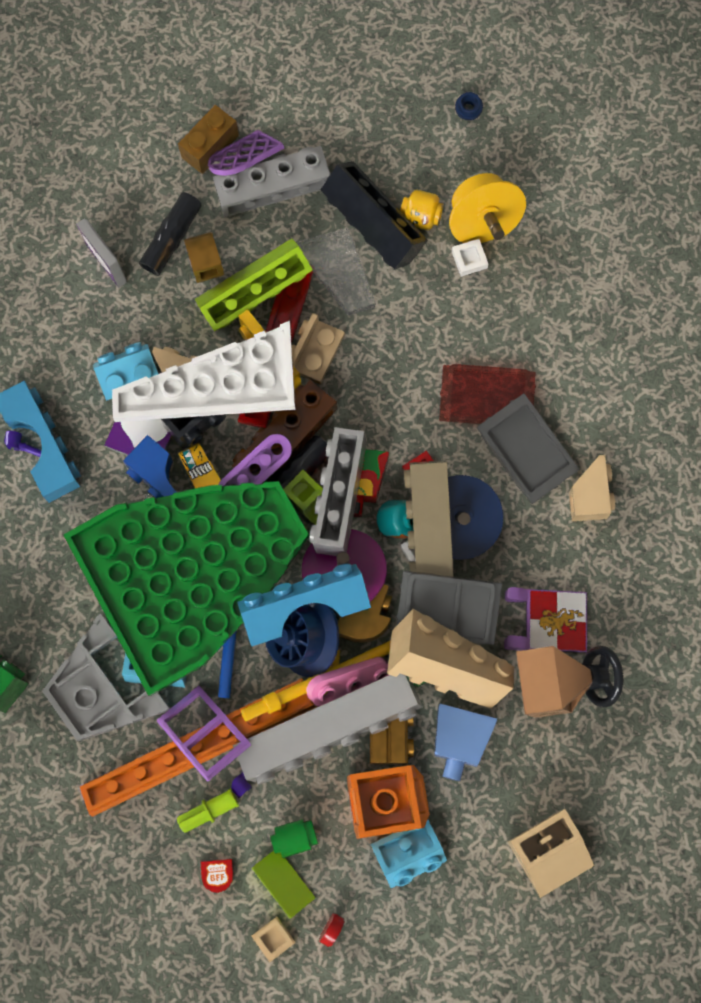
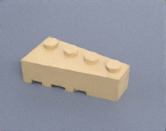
M412 609L392 630L387 674L397 677L399 674L409 676L410 682L419 685L423 681L433 684L436 691L446 693L450 690L456 692L460 699L490 709L514 688V666L415 609Z

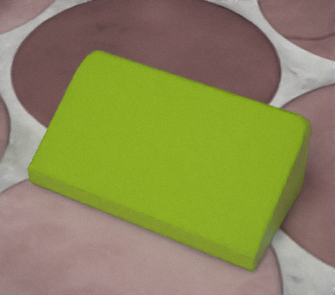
M273 850L252 867V870L290 919L316 898L287 859L282 858L281 852L275 854Z

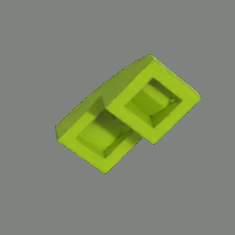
M302 470L284 488V491L294 506L313 525H316L318 514H315L317 496H322L323 488Z

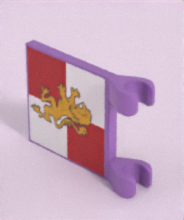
M510 587L505 591V601L526 602V637L508 636L504 640L505 649L529 650L554 646L562 652H587V592L533 590Z

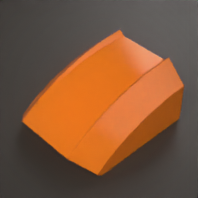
M414 765L356 773L347 776L352 819L357 839L425 827L430 812L424 777Z

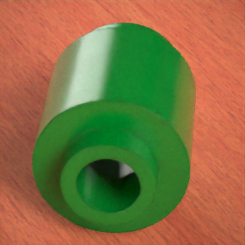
M303 819L274 827L275 834L270 835L275 854L281 852L282 858L312 850L311 846L318 844L312 820L304 822Z

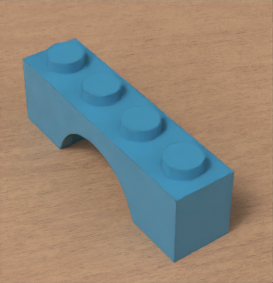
M22 381L0 393V412L11 429L25 428L39 435L42 444L41 456L30 472L42 496L50 503L79 488L80 485L77 478L81 477V474L74 461L68 463L64 454L69 451L61 436L55 438L51 429L55 428L56 425L48 411L42 412L39 404L43 403V400L36 387L30 389L27 383Z
M342 564L335 567L331 572L322 575L319 573L306 576L303 581L294 584L283 583L274 587L272 591L263 594L252 593L245 596L243 600L238 601L237 604L251 647L282 637L283 626L288 616L305 604L321 603L328 605L341 617L371 608L363 576L357 565Z

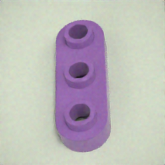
M281 434L268 436L233 468L218 485L262 484L291 456L292 445L290 440ZM275 443H279L283 447V451L279 455L272 452L271 448ZM252 464L260 466L261 471L258 475H253L250 472Z

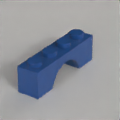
M147 435L123 460L128 468L125 473L137 484L143 481L149 486L150 489L147 492L152 497L160 498L173 495V493L177 492L171 486L169 479L173 460L164 448Z

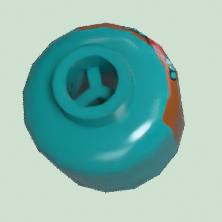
M388 500L379 508L376 522L384 536L405 539L408 538V531H414L413 519H407V500Z

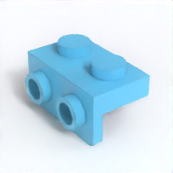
M141 342L134 343L125 347V352L114 356V353L110 352L97 358L98 362L93 364V368L106 401L112 399L113 389L146 376L150 378L159 374L148 344L142 346Z

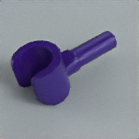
M10 430L6 431L4 442L8 449L11 450V447H13L17 451L21 450L37 457L41 456L42 450L26 443H21V433Z
M243 772L232 781L231 785L232 791L238 798H241L247 790L249 791L252 788L246 781Z

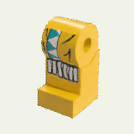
M199 442L178 453L195 489L219 484L221 480Z

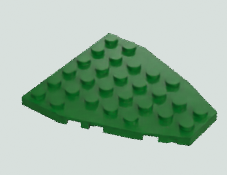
M276 481L264 482L263 484L243 483L235 486L211 485L176 492L170 496L151 497L145 499V501L130 504H117L65 533L63 536L148 696H152L208 663L243 624L237 602L252 593L263 594L272 591L310 535L280 482Z

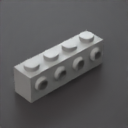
M318 146L315 148L306 147L290 155H278L272 160L262 163L258 162L236 174L213 176V181L225 218L319 191L329 178L330 172L322 147Z
M335 427L333 438L328 439L326 447V457H329L328 465L323 467L320 481L321 485L324 486L322 496H317L315 514H318L317 523L312 525L309 539L310 543H313L315 552L318 554L337 556L340 552L347 553L367 445L365 431Z

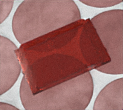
M462 364L443 365L439 421L482 424L488 417H492L507 406L511 400L517 399L523 393L534 406L536 372L503 367Z

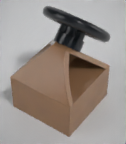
M554 646L516 651L525 715L537 718L572 713L584 694L594 705L607 708L615 704L622 693L624 675L621 662L615 652L606 646L593 647L586 654L582 664ZM598 655H601L600 663L592 665L593 660ZM609 663H611L614 672V685L610 682ZM603 689L607 698H600L594 690Z

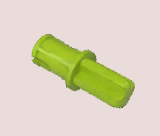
M230 788L228 791L208 801L205 799L201 800L202 804L179 815L177 822L180 829L187 833L208 821L215 822L216 817L235 807H239V803Z

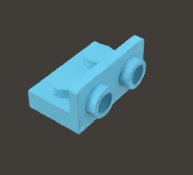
M427 820L424 828L393 833L370 844L390 888L407 885L414 877L424 872H433L440 868L442 863L447 861L443 848L429 820Z

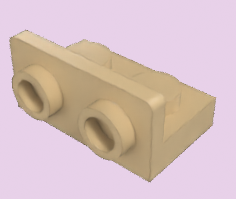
M312 313L309 321L305 319L300 327L298 335L301 337L297 345H292V361L300 376L321 384L345 336V332L319 321L318 315Z

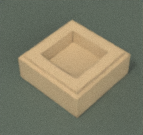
M278 916L252 935V938L269 962L296 943Z

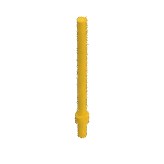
M391 640L340 663L324 673L372 658L384 657L390 652ZM317 675L279 693L273 691L263 696L261 701L241 710L244 720L249 721L266 712L271 714L281 709L282 704L306 694L309 682Z

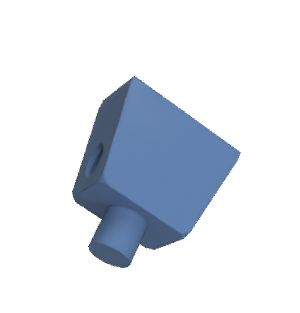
M439 704L434 756L446 759L442 777L460 781L464 764L474 767L478 766L496 725L497 718Z

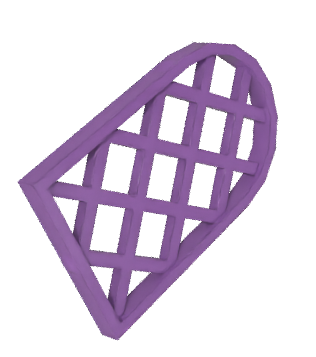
M256 130L214 153L208 160V167L216 175L227 176L236 174L284 149V145L262 131ZM257 143H265L264 146H256ZM244 144H252L251 147H243ZM255 150H263L262 153L254 154ZM250 151L249 154L240 155L241 152ZM237 152L236 155L227 156L228 153ZM247 158L246 162H238L239 159ZM225 160H234L233 163H225ZM215 161H220V164H213V163H214Z

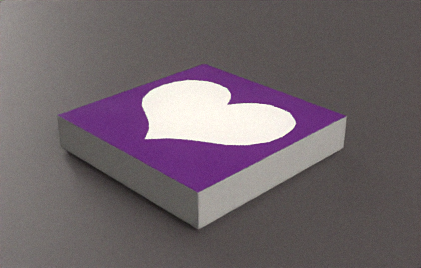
M84 218L76 223L86 246L117 287L120 288L126 284L127 279L118 259L89 221Z
M161 419L114 422L104 446L128 456L148 435L167 451L172 436L164 428Z

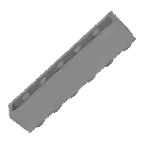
M399 674L397 677L389 675L248 738L247 740L251 746L237 758L245 779L252 782L257 781L258 785L273 780L275 778L274 773L285 769L286 772H290L302 767V761L313 756L316 760L331 754L330 748L342 744L343 747L360 741L359 735L368 731L371 734L379 733L389 727L388 722L399 718L400 722L411 719L417 715L416 710L423 706L413 682L409 681V676Z

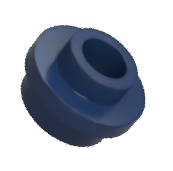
M473 92L462 94L455 104L457 115L464 120L478 118L483 110L482 100ZM466 104L473 105L474 109L468 110L465 109L464 106Z

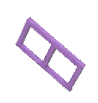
M197 686L157 719V723L206 781H210L251 746L245 736L200 686ZM200 696L217 716L183 743L167 725V722ZM223 722L241 743L206 771L189 750Z

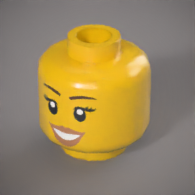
M414 190L409 198H403L400 211L416 228L431 230L434 225H439L444 204L440 203V198L436 194Z

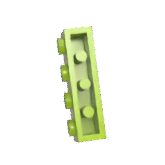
M291 238L195 298V301L215 332L220 328L230 325L234 319L247 309L249 311L254 310L264 300L278 295L288 285L302 280L313 269L299 245Z

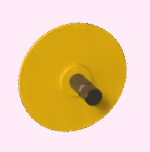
M482 173L472 176L460 184L453 194V209L449 219L450 230L453 236L462 243L479 239L481 243L493 239L500 240L510 233L521 221L526 209L525 195L517 185L503 181L498 175Z

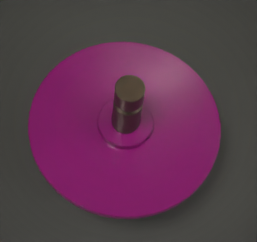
M351 529L347 553L340 552L337 556L318 554L315 552L313 543L310 544L302 560L301 572L303 579L311 574L319 573L322 575L331 572L335 567L342 564H356L362 573L369 601H372L378 595L386 579L387 565L381 547L373 538L361 531Z

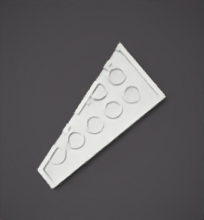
M290 321L280 324V327L266 333L262 331L254 334V337L240 343L234 342L195 357L191 362L181 366L169 367L165 369V372L150 378L146 376L112 390L113 419L115 422L295 410Z

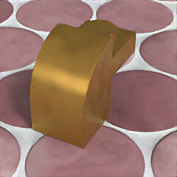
M212 232L184 240L197 283L225 275Z
M383 585L378 595L370 602L371 608H368V610L339 617V637L358 643H366L378 639L386 632L391 623V618L381 615V612L387 613L393 596L388 595V585Z

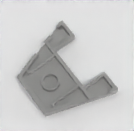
M102 614L95 618L94 624L81 637L75 650L67 660L65 659L42 691L77 741H82L170 710V707L159 692L148 696L145 691L127 705L94 659V654L117 638L114 630Z

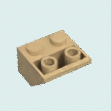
M566 809L556 812L507 841L540 898L594 866L584 840Z

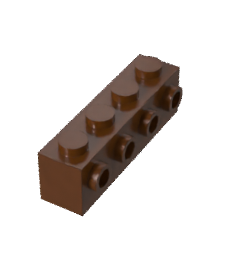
M311 380L305 386L301 384L294 391L295 410L275 411L272 416L273 421L267 428H260L252 438L254 442L246 450L243 448L235 455L232 468H235L268 436L273 434L284 435L291 442L292 453L289 459L264 481L271 482L278 471L286 466L287 462L308 443L336 412L337 401ZM275 443L272 445L271 449L274 454L279 455L282 453L283 447L281 444ZM258 464L250 466V472L253 475L260 473L261 468Z

